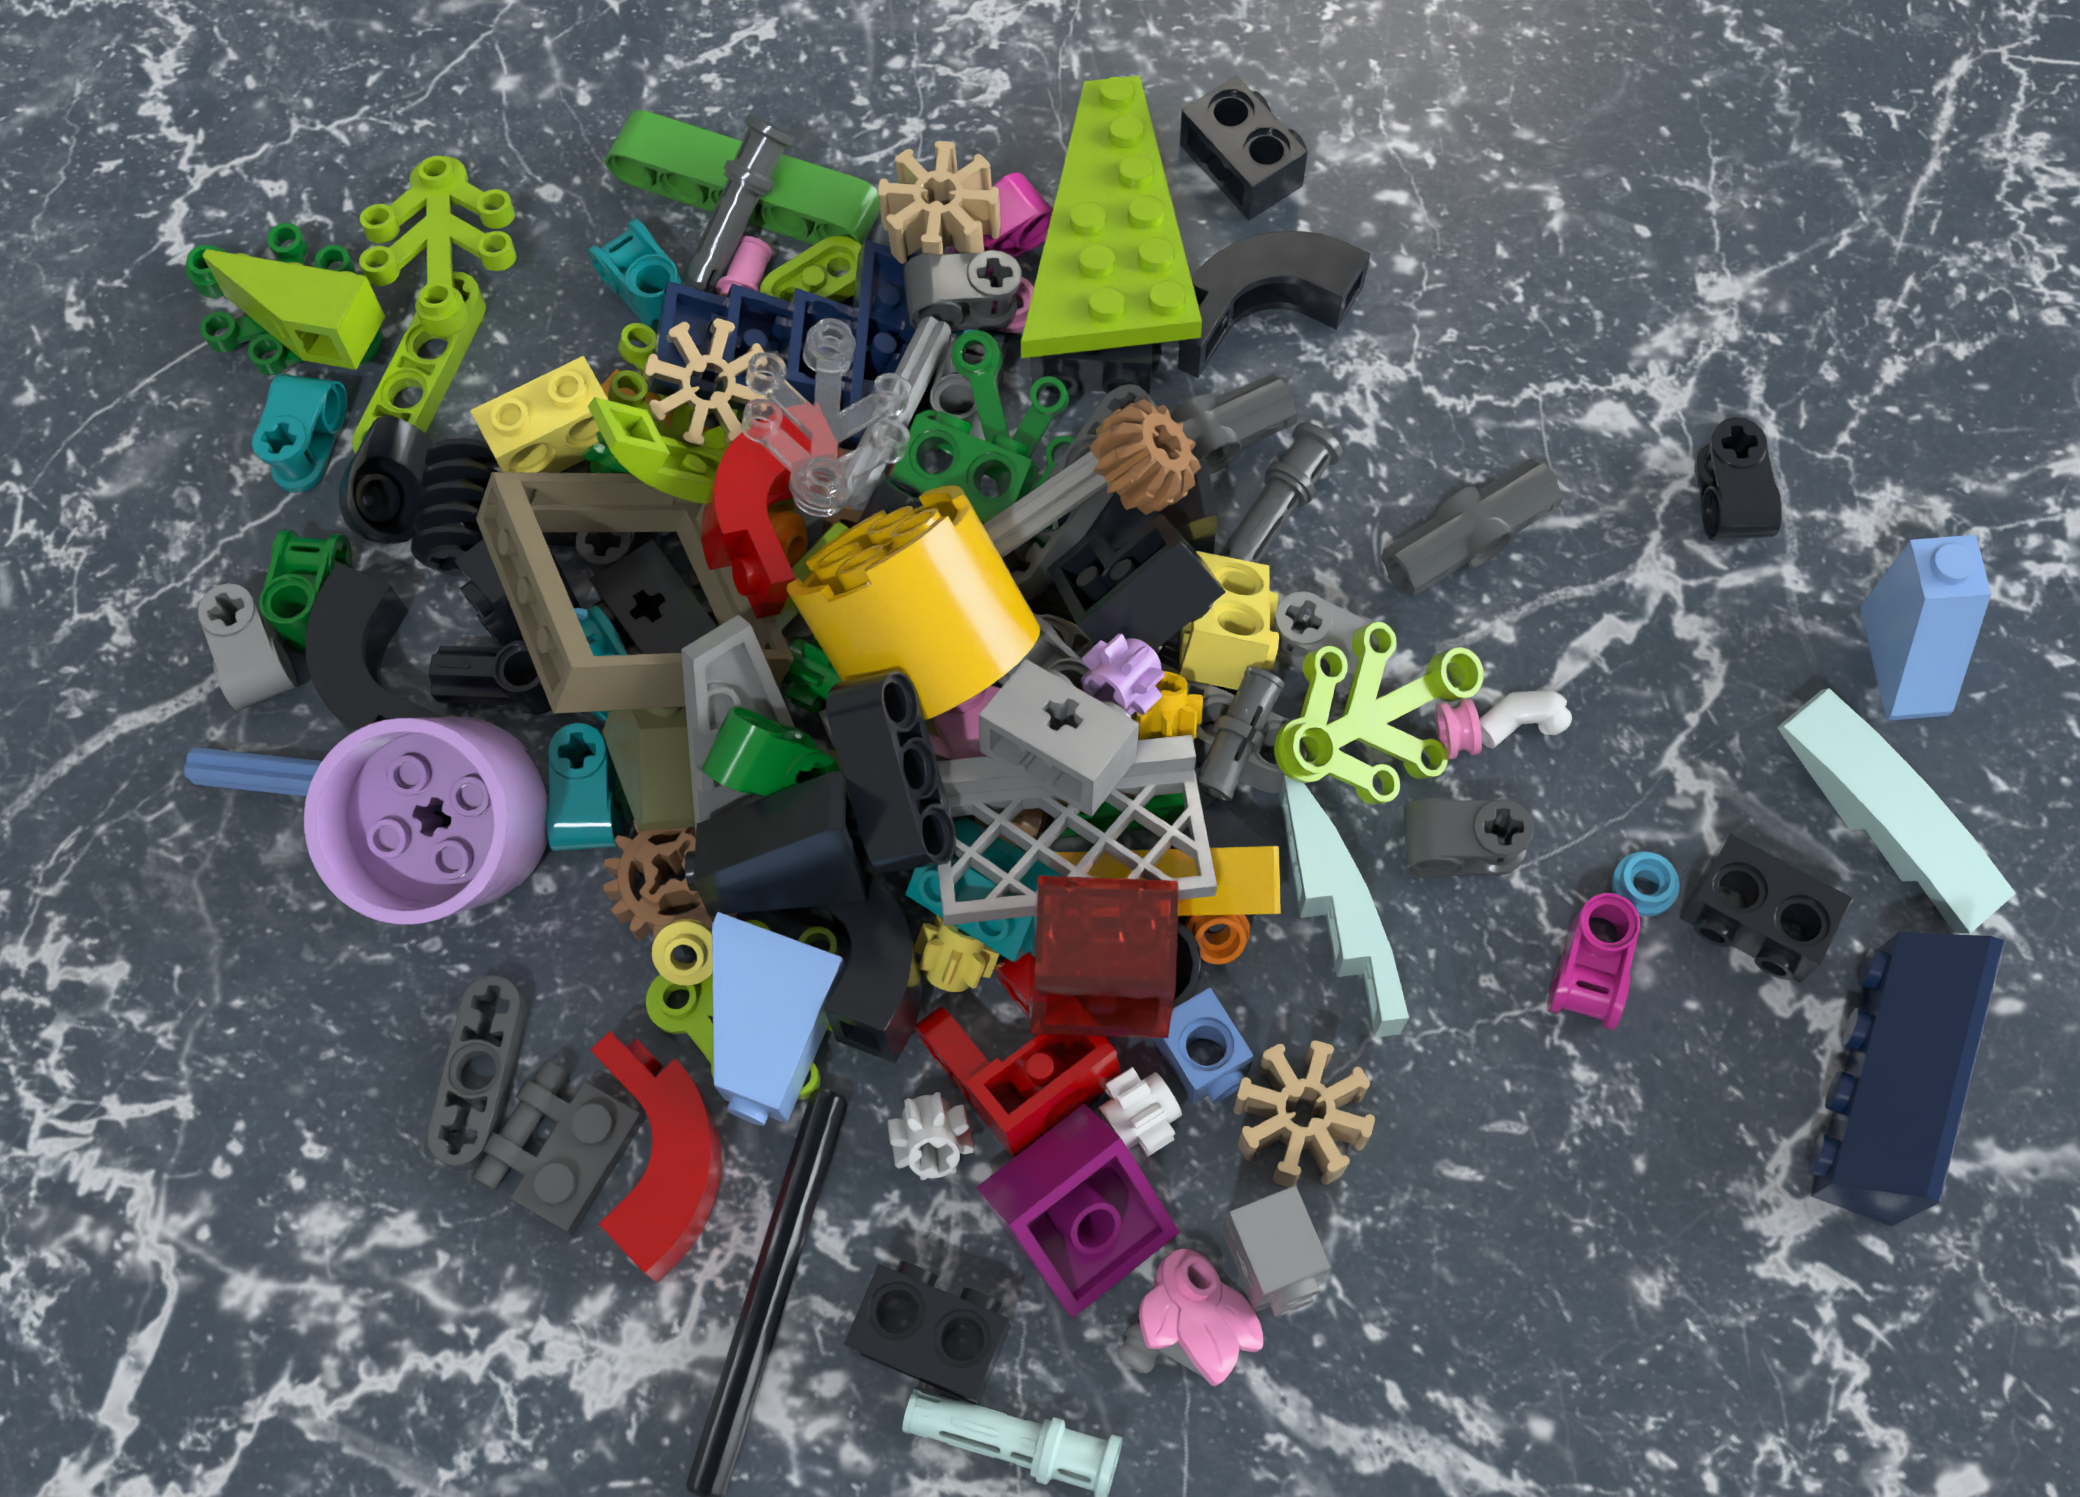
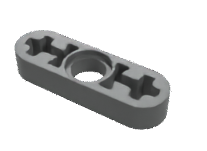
M491 975L477 979L468 986L462 996L428 1128L427 1143L433 1156L449 1168L457 1171H470L478 1168L487 1154L483 1151V1148L492 1132L499 1133L527 1018L528 1008L523 994L508 979L501 976ZM496 994H500V998L509 1006L507 1013L495 1014L490 1029V1034L498 1041H502L499 1047L485 1040H471L472 1034H476L484 1039L486 1038L489 1020L479 1009L482 1004H492ZM486 1055L492 1057L496 1067L492 1081L484 1088L478 1090L466 1089L461 1081V1072L464 1065L476 1056ZM457 1098L472 1105H486L484 1112L471 1107L467 1126L477 1134V1139L474 1144H463L459 1154H457L456 1148L447 1142L450 1132H461L467 1114L459 1105H454Z

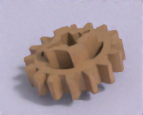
M633 820L638 835L633 840L617 835L614 841L623 855L621 858L605 859L604 866L609 874L617 878L604 884L603 890L610 901H619L611 911L620 924L631 921L629 930L639 941L648 936L652 930L655 940L657 934L665 925L678 919L697 920L712 930V923L716 915H708L698 891L689 890L686 878L681 882L673 878L667 881V883L665 882V878L670 873L678 877L685 873L687 851H695V827L639 831L635 820ZM637 870L643 873L646 882L639 891L642 896L639 902L635 893ZM684 911H689V912H686V913H683V914L675 915L676 913H680V912H684ZM737 913L725 915L735 918L737 916Z

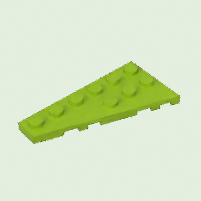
M1140 75L1084 81L1023 330L1021 358L1201 338L1202 319Z

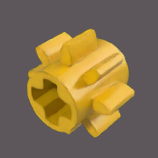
M1164 671L1165 676L1155 685L1162 694V697L1144 715L1135 711L1130 716L1132 720L1139 723L1138 740L1192 735L1194 740L1196 738L1197 725L1202 724L1203 696L1198 694L1187 695L1188 683L1186 679L1176 673Z

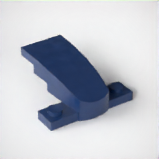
M865 240L858 253L853 307L798 288L795 289L789 302L735 284L731 285L727 296L723 297L668 281L662 295L654 354L658 356L660 361L686 368V364L674 343H669L666 339L669 330L682 322H687L690 326L688 333L701 356L708 354L713 335L709 329L713 321L718 318L732 322L735 325V329L727 337L722 359L729 364L747 354L748 350L755 343L760 344L768 358V361L760 369L752 367L735 377V383L761 391L764 388L771 389L772 395L769 406L760 414L772 415L789 409L817 405L824 420H842L840 448L855 451L916 331L911 327L909 321L903 268L906 263H899L891 254L889 246ZM912 253L907 257V262L918 255ZM705 368L700 377L690 376L691 388L699 387V390L696 392L697 397L708 400L714 392H723V381L715 382V378L719 375L716 371ZM652 377L649 383L648 392L670 396L680 391L679 385ZM732 400L728 401L731 409L757 413L752 406ZM907 429L892 457L897 458V461L907 439Z

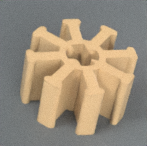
M935 142V171L927 172L914 158L912 149H906L895 157L898 183H888L887 179H881L878 187V198L883 229L888 231L891 254L899 263H906L907 257L921 247L923 254H944L945 247L951 245L959 253L984 252L983 234L991 235L993 239L1000 237L999 189L991 186L990 163L981 154L974 155V161L959 171L957 170L954 142Z
M718 318L713 321L709 329L713 335L708 354L701 356L688 333L689 324L682 322L669 330L666 339L669 343H674L686 364V368L660 361L656 354H651L643 374L645 380H651L654 377L677 384L680 391L660 402L652 400L648 406V411L655 423L660 424L667 414L685 404L693 408L687 432L680 437V440L697 446L702 445L705 441L704 437L701 436L707 412L713 411L726 434L724 437L725 443L731 444L747 426H741L728 401L732 400L752 406L757 413H761L768 408L772 395L770 388H764L761 391L735 383V377L752 367L760 369L768 361V358L760 344L755 343L748 350L747 354L728 364L722 359L727 337L734 331L735 325L732 322ZM705 368L716 371L719 375L715 378V382L722 380L724 384L723 392H714L708 400L697 397L696 392L699 390V387L691 388L690 376L700 377Z
M1317 1040L1311 1042L1305 1058V1064L1308 1065L1305 1079H1297L1284 1056L1285 1046L1277 1044L1264 1051L1259 1066V1073L1267 1076L1274 1090L1251 1084V1080L1248 1077H1244L1241 1080L1234 1105V1113L1240 1115L1244 1111L1268 1118V1120L1253 1128L1244 1126L1240 1134L1238 1147L1247 1161H1252L1258 1151L1279 1140L1287 1145L1283 1160L1278 1163L1272 1179L1274 1183L1289 1188L1295 1186L1301 1174V1167L1298 1166L1302 1149H1309L1323 1174L1321 1182L1327 1185L1340 1178L1350 1162L1348 1156L1341 1155L1332 1138L1354 1144V1148L1357 1151H1361L1372 1134L1375 1117L1372 1114H1368L1364 1118L1338 1110V1108L1351 1101L1360 1103L1370 1086V1082L1362 1068L1355 1067L1349 1077L1326 1088L1320 1081L1323 1070L1327 1068L1334 1052V1047ZM1299 1102H1306L1313 1106L1310 1116L1319 1115L1320 1118H1312L1307 1127H1300L1293 1123L1296 1113L1287 1114L1286 1110L1295 1111Z

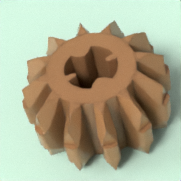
M1145 398L1137 403H1130L1122 410L1117 409L1104 418L1103 424L1095 429L1097 438L1089 448L1092 454L1099 460L1093 471L1104 476L1108 483L1107 493L1116 492L1119 494L1122 505L1126 510L1137 507L1147 515L1153 511H1160L1169 504L1172 505L1185 497L1188 490L1195 486L1194 474L1201 466L1198 459L1191 453L1196 445L1195 441L1186 438L1182 431L1184 422H1174L1165 405L1154 407Z

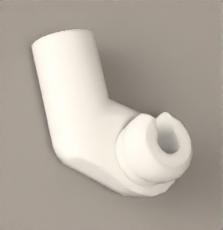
M1553 690L1512 692L1479 719L1482 743L1493 749L1522 724L1537 723L1541 733L1547 735H1557L1570 726L1572 721V714L1565 707L1566 699Z

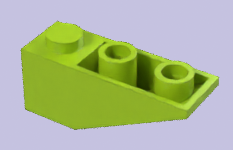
M206 249L202 255L224 296L303 361L357 370L385 319L382 308L366 276L350 271L339 272L304 266L297 262L286 263L256 258L243 253L233 254Z

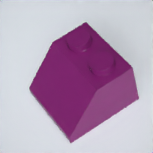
M1085 1104L1081 1105L976 1187L1006 1234L1072 1319L1180 1233L1121 1137Z

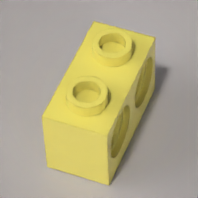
M582 356L470 411L502 472L559 473L585 460L582 452L594 444H600L596 434L600 430L588 405L594 397L608 400L585 357Z
M1196 551L1206 562L1226 593L1213 603L1211 609L1202 618L1189 622L1180 630L1179 675L1189 681L1238 690L1247 667L1271 670L1274 665L1279 644V633L1270 631L1274 624V617L1278 606V593L1270 591L1269 565Z

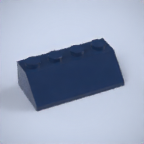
M1898 932L1879 949L1871 948L1862 964L1858 984L1866 988L1861 1010L1856 1008L1851 1013L1842 1037V1046L1850 1049L1844 1072L1839 1070L1835 1074L1826 1096L1825 1108L1833 1111L1828 1134H1821L1818 1137L1809 1159L1808 1172L1816 1175L1811 1197L1889 1226H1894L1941 1202L2005 940L1983 935Z

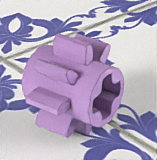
M1117 634L1108 644L1100 640L1081 659L1085 666L1090 669L1080 679L1083 692L1101 702L1108 701L1120 706L1130 716L1135 711L1144 715L1162 697L1160 691L1155 687L1165 676L1164 671L1161 670L1160 659L1156 652L1141 640L1125 639L1122 634Z

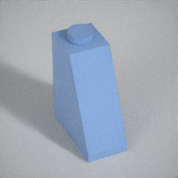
M1976 535L1910 540L1860 606L1886 721L1949 716L1954 711L1991 597Z
M717 912L712 923L714 1086L724 1100L729 1101L726 1110L734 1116L761 1126L765 1125L768 1117L787 1123L829 1025L824 1008L840 982L846 966L843 958Z

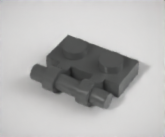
M546 1060L533 1082L526 1079L515 1097L520 1102L499 1135L492 1132L483 1148V1151L487 1154L472 1177L487 1187L496 1190L509 1168L519 1172L524 1177L510 1199L573 1236L646 1118L637 1110L585 1081L570 1104L556 1097V1094L568 1077L569 1072L557 1064ZM544 1115L558 1124L537 1157L522 1148Z

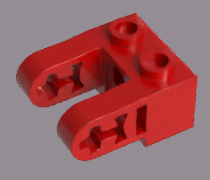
M1026 953L1015 963L1005 958L994 966V972L1006 992L1040 1032V1034L1003 1062L997 1057L990 1063L950 1013L942 1006L930 1013L914 1027L925 1048L1012 1158L1020 1154L1081 1105L1085 1104L1088 1106L1105 1093V1089H1107L1105 1083L1121 1074L1116 1049L1074 1000L1071 1002L1029 953Z

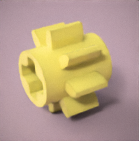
M938 915L933 925L923 923L914 946L915 951L923 955L919 968L923 970L926 979L934 986L949 992H962L969 987L972 989L977 988L981 977H991L1000 955L958 927L944 925L943 918Z

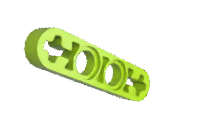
M453 271V288H456L461 295L466 296L467 301L464 303L469 315L467 324L459 332L446 337L430 335L423 329L416 311L354 432L352 446L355 454L370 426L380 416L389 415L397 417L414 425L426 434L485 315V299L472 276L464 272ZM443 339L448 342L446 350L439 357L430 360L418 357L420 347L427 341ZM409 387H418L423 390L422 398L416 405L405 409L393 406L394 398L401 390Z

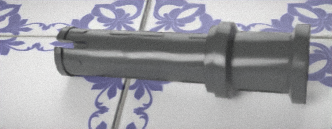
M748 114L745 120L749 128L734 160H727L724 166L726 170L724 176L728 180L702 234L696 251L681 278L689 285L702 291L706 289L705 292L712 294L717 293V282L723 277L760 196L766 197L768 192H772L775 183L771 178L785 148L792 147L796 141L794 136L751 114Z
M1300 423L1292 432L1293 443L1280 462H1273L1265 471L1264 482L1266 486L1218 555L1258 563L1263 558L1295 509L1312 501L1316 495L1315 484L1328 465L1338 463L1342 457L1343 449L1334 436L1323 428L1311 423Z

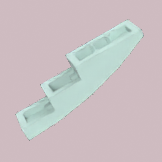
M1830 688L1822 689L1777 727L1849 830H1866L1901 881H1918L1954 933L1971 934L2016 894L1974 837L1931 787L1878 732Z
M1284 775L1279 798L1300 918L1326 915L1336 976L1343 977L1363 974L1374 1038L1399 1035L1404 1029L1409 1015L1393 952L1368 887L1336 827L1304 783L1296 782Z

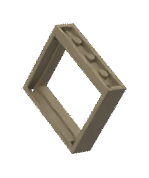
M491 473L476 521L553 714L685 706L681 653L593 656L542 532H677L719 625L737 615H740L751 624L779 689L794 659L788 647L789 641L783 637L774 616L756 618L747 596L740 595L735 587L732 566L709 570L701 542V522L705 504L700 505L699 503L661 492L645 484L632 474Z

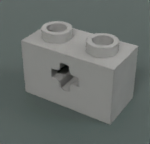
M1025 659L979 714V751L1092 817L1135 762L1139 723L1132 720L1130 715L1120 706L1108 701L1101 702L1076 688L1062 673L1052 669L1045 670Z
M1296 1185L1229 1212L1222 1236L1254 1312L1271 1306L1274 1316L1278 1317L1313 1302L1312 1296L1320 1292L1318 1286L1331 1266Z

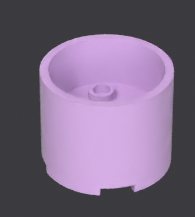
M467 717L396 718L383 720L362 727L345 737L327 754L319 765L309 786L305 801V840L310 858L319 876L329 890L347 906L362 915L386 923H427L496 901L516 886L521 885L530 876L543 856L548 843L546 811L549 794L546 795L539 771L526 753L528 749L513 735L496 725ZM443 804L442 812L451 816V824L449 826L442 827L443 818L434 814L436 805Z

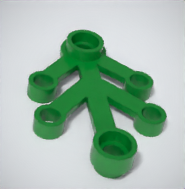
M281 223L273 227L268 233L267 243L275 257L280 262H297L306 266L304 256L308 251V243L300 229L292 223ZM294 239L291 245L281 247L285 241ZM212 245L197 246L187 256L185 273L197 292L204 297L219 298L224 296L202 255L206 249L226 251ZM326 246L315 256L314 263L316 268L355 273V265L347 250L342 246ZM342 261L339 267L328 269L332 263ZM216 311L207 315L200 324L201 335L210 348L217 352L231 351L239 343L252 340L248 347V356L257 370L264 375H276L285 370L287 366L304 362L249 316L234 319L227 312ZM381 326L359 365L370 362L379 353L382 341ZM228 327V330L223 335L214 336L219 329ZM277 350L271 358L261 359L266 352Z
M979 330L968 331L962 334L952 347L951 359L953 366L964 379L970 381L985 441L991 443L995 434L1011 439L995 376L1000 371L1003 363L1002 350L995 339L988 333ZM974 344L984 346L986 354L982 362L976 365L966 363L965 352L970 346ZM1052 376L1042 377L1032 385L1030 390L1032 404L1012 438L1030 448L1026 456L1027 458H1031L1053 417L1062 413L1069 402V394L1066 387L1059 379ZM1047 386H1054L1060 390V399L1052 407H1044L1039 403V394ZM927 410L919 415L934 420L938 411ZM1059 436L1048 444L1045 454L1048 466L1033 490L1046 481L1057 465L1054 460L1056 450L1063 445H1071L1074 438ZM939 444L931 448V450L941 449L953 456V449L949 445ZM994 467L985 473L986 476L996 481L1000 495L1007 491L1011 483L1009 469ZM947 469L939 470L934 474L942 473ZM1049 525L1046 529H1053V525ZM1037 538L1035 542L1041 548H1044L1045 544Z

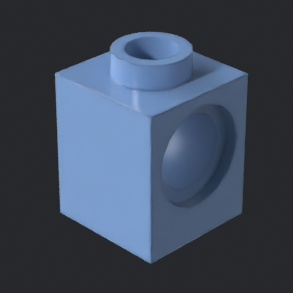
M1211 988L1204 990L1152 1021L1151 1038L1192 1104L1207 1096L1210 1097L1213 1103H1217L1239 1090L1244 1074L1250 1071L1254 1055ZM1209 1039L1220 1046L1224 1057L1216 1064L1204 1066L1194 1062L1189 1057L1186 1048L1195 1040Z

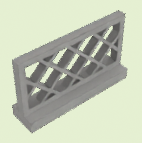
M1192 735L1138 740L1135 762L1104 800L1123 812L1105 833L1078 816L1081 811L988 756L936 761L952 817L974 815L989 825L971 847L956 839L954 855L960 859L952 867L951 860L947 864L937 865L944 925L1216 896L1217 883L1196 780V754ZM1183 794L1185 811L1172 826L1144 808L1154 796ZM1040 808L1056 819L1038 840L1011 823L1024 809ZM1133 820L1161 837L1144 859L1115 841ZM1188 825L1191 839L1182 833ZM1067 827L1094 844L1076 866L1049 849L1051 844ZM1000 834L1027 851L1008 874L981 856ZM1173 845L1195 860L1198 876L1172 879L1154 867V865ZM1105 852L1133 870L1122 884L1109 886L1102 885L1089 876L1087 872ZM1038 859L1065 877L1053 892L1035 893L1019 882ZM970 867H973L997 884L985 899L956 902L954 885ZM1143 878H1145L1146 880H1148V881H1146V882H1141V880H1142ZM1077 885L1081 889H1074V887ZM1008 893H1011L1012 895H1014V896L1005 897Z

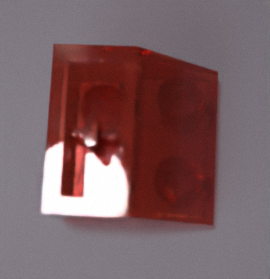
M1038 876L1029 964L1030 1034L1168 1038L1176 991L1178 881Z

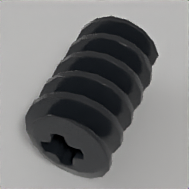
M455 438L436 442L427 449L425 457L427 469L424 470L421 481L424 490L420 492L417 505L420 512L416 515L414 524L417 534L413 536L410 550L414 558L424 566L447 575L464 577L455 560L484 539L476 517L491 473L498 472L494 468L500 466L487 443L475 439Z

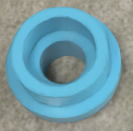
M1642 851L1626 856L1617 865L1612 876L1613 893L1628 899L1637 909L1639 916L1651 917L1665 912L1672 906L1679 894L1680 882L1675 868L1666 858L1656 853ZM1644 877L1650 880L1654 886V894L1644 895L1637 891L1633 882L1634 878Z

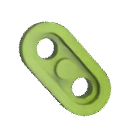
M846 236L825 238L770 272L762 281L760 292L790 301L795 289L798 288L842 303L854 295L858 253L862 246L854 239ZM836 271H847V273H845L841 277L832 276V274Z

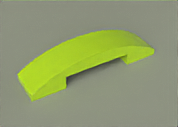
M597 397L592 399L588 408L608 448L623 467L645 484L661 492L695 503H706L719 463L725 451L701 445L697 446L685 441L661 436L647 410ZM812 495L783 500L774 505L796 502L811 498Z

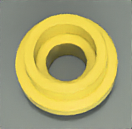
M678 919L665 925L657 934L652 946L653 963L661 976L674 984L685 986L698 984L706 980L713 973L712 930L704 923L693 919ZM679 945H688L695 950L697 959L692 963H682L675 958L673 949Z

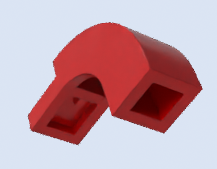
M817 405L777 412L762 418L742 431L725 451L705 503L701 522V542L709 570L732 566L735 587L740 595L747 596L757 619L781 614L789 595L787 584L796 579L771 525L767 509L783 500L825 492L840 458V453Z
M609 1031L590 1051L641 1103L651 1126L652 1151L649 1164L640 1182L599 1225L647 1276L658 1283L688 1253L710 1218L719 1190L722 1169L719 1131L705 1096L676 1058L654 1077L663 1067L636 1038L625 1047Z

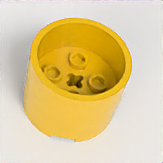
M955 485L925 491L919 497L923 506L913 509L912 506H905L889 514H886L883 509L829 542L805 562L812 574L803 583L798 578L787 584L788 594L842 682L890 671H901L908 676L915 687L925 721L960 705L995 683L1028 654L1040 635L1039 623L963 489Z

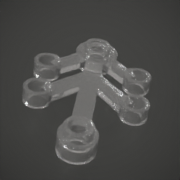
M835 318L822 319L812 326L807 333L803 359L807 366L816 372L814 405L812 406L785 380L787 368L785 362L779 356L767 352L757 353L749 360L746 384L750 390L765 396L767 399H754L748 402L744 409L741 424L742 432L747 438L761 443L791 472L789 488L796 505L805 513L816 517L832 516L846 506L853 495L854 480L883 463H895L903 459L910 439V433L902 423L891 419L880 420L886 416H898L905 412L911 394V385L904 377L898 374L885 373L878 376L874 382L872 394L840 411L842 373H845L851 366L856 341L850 327L843 321ZM760 372H762V373H768V374H771L772 376H766V375L761 374ZM886 393H891L895 396H889ZM783 414L811 440L810 453L780 428ZM755 419H763L769 423H762ZM875 423L869 443L837 459L838 443ZM882 439L892 440L895 443H888Z

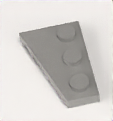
M740 615L733 617L681 649L695 832L697 823L766 797L760 794H746L730 789L711 779L702 770V766L731 706L746 708L773 721L795 727L753 628Z

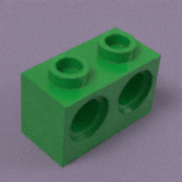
M941 411L937 412L934 420L916 414L891 477L898 478L902 482L917 488L922 493L943 486L955 485L961 487L982 525L1030 493L1039 467L1032 459L1026 457L1030 449L1029 447L999 434L994 435L991 443L969 435L972 428L970 423ZM939 444L951 446L953 449V461L950 467L939 474L927 473L924 467V459L927 452ZM994 467L1009 469L1011 483L1007 491L998 497L984 496L980 487L983 475Z

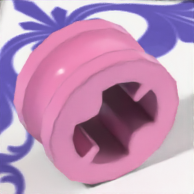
M1471 699L1460 700L1456 708H1451L1448 703L1437 704L1435 708L1438 741L1446 749L1448 760L1457 758L1458 752L1461 750L1467 751L1471 756L1479 755L1482 751V731L1474 702Z

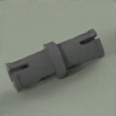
M1258 667L1246 668L1242 682L1226 715L1218 716L1213 726V732L1216 734L1215 739L1196 776L1200 791L1222 801H1231L1233 792L1252 752L1260 751L1265 741V736L1261 732L1280 692L1283 691L1285 683L1279 677Z

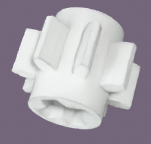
M1131 1067L1105 1083L1107 1087L1105 1092L1110 1100L1099 1106L1097 1110L1102 1121L1121 1137L1128 1149L1139 1143L1143 1152L1148 1157L1175 1140L1173 1137L1175 1131L1170 1123L1181 1117L1182 1112L1172 1092L1158 1073L1154 1072L1140 1080L1134 1068Z
M936 1092L934 1095L919 1096L913 1100L909 1098L904 1100L905 1108L902 1113V1119H890L887 1123L890 1144L893 1146L895 1166L899 1169L909 1165L912 1171L920 1176L921 1180L939 1178L949 1173H956L960 1154H969L974 1151L964 1104L951 1108L950 1104L941 1097L939 1092Z

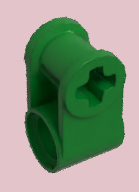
M284 529L280 530L275 536L271 550V563L263 591L260 595L259 607L274 631L290 649L300 652L306 651L307 624L320 589L337 562L349 567L352 565L351 545L348 537L344 534H331L328 539L299 537L294 530ZM304 609L300 614L291 617L295 612Z
M731 706L706 757L702 770L711 779L741 793L760 794L767 797L826 773L840 771V767L831 755L817 749V745L812 737L800 728L773 721L746 708Z

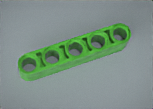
M633 110L628 115L605 158V165L616 178L630 186L713 212L728 180L724 176L726 161L734 160L742 141L649 111ZM782 154L771 178L775 186L771 193L768 192L766 197L760 196L747 224L812 245L831 236H846L854 239L862 246L880 212L878 191L871 184L857 177Z

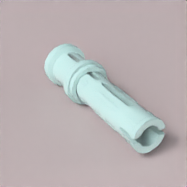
M918 1386L914 1387L913 1394L909 1398L902 1426L904 1433H911L924 1438L928 1437L954 1447L991 1458H998L1031 1469L1030 1476L1035 1477L1036 1482L1047 1485L1051 1479L1092 1490L1094 1497H1108L1122 1445V1437L1112 1434L1108 1440L1073 1431L1067 1429L1064 1420L1059 1418L1045 1419L1044 1423L1040 1424L962 1400L959 1401Z

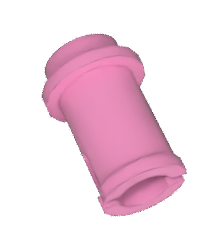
M751 236L741 237L727 275L721 277L717 282V294L726 297L732 284L760 292L759 287L767 263L770 261L773 253L771 247L761 239Z

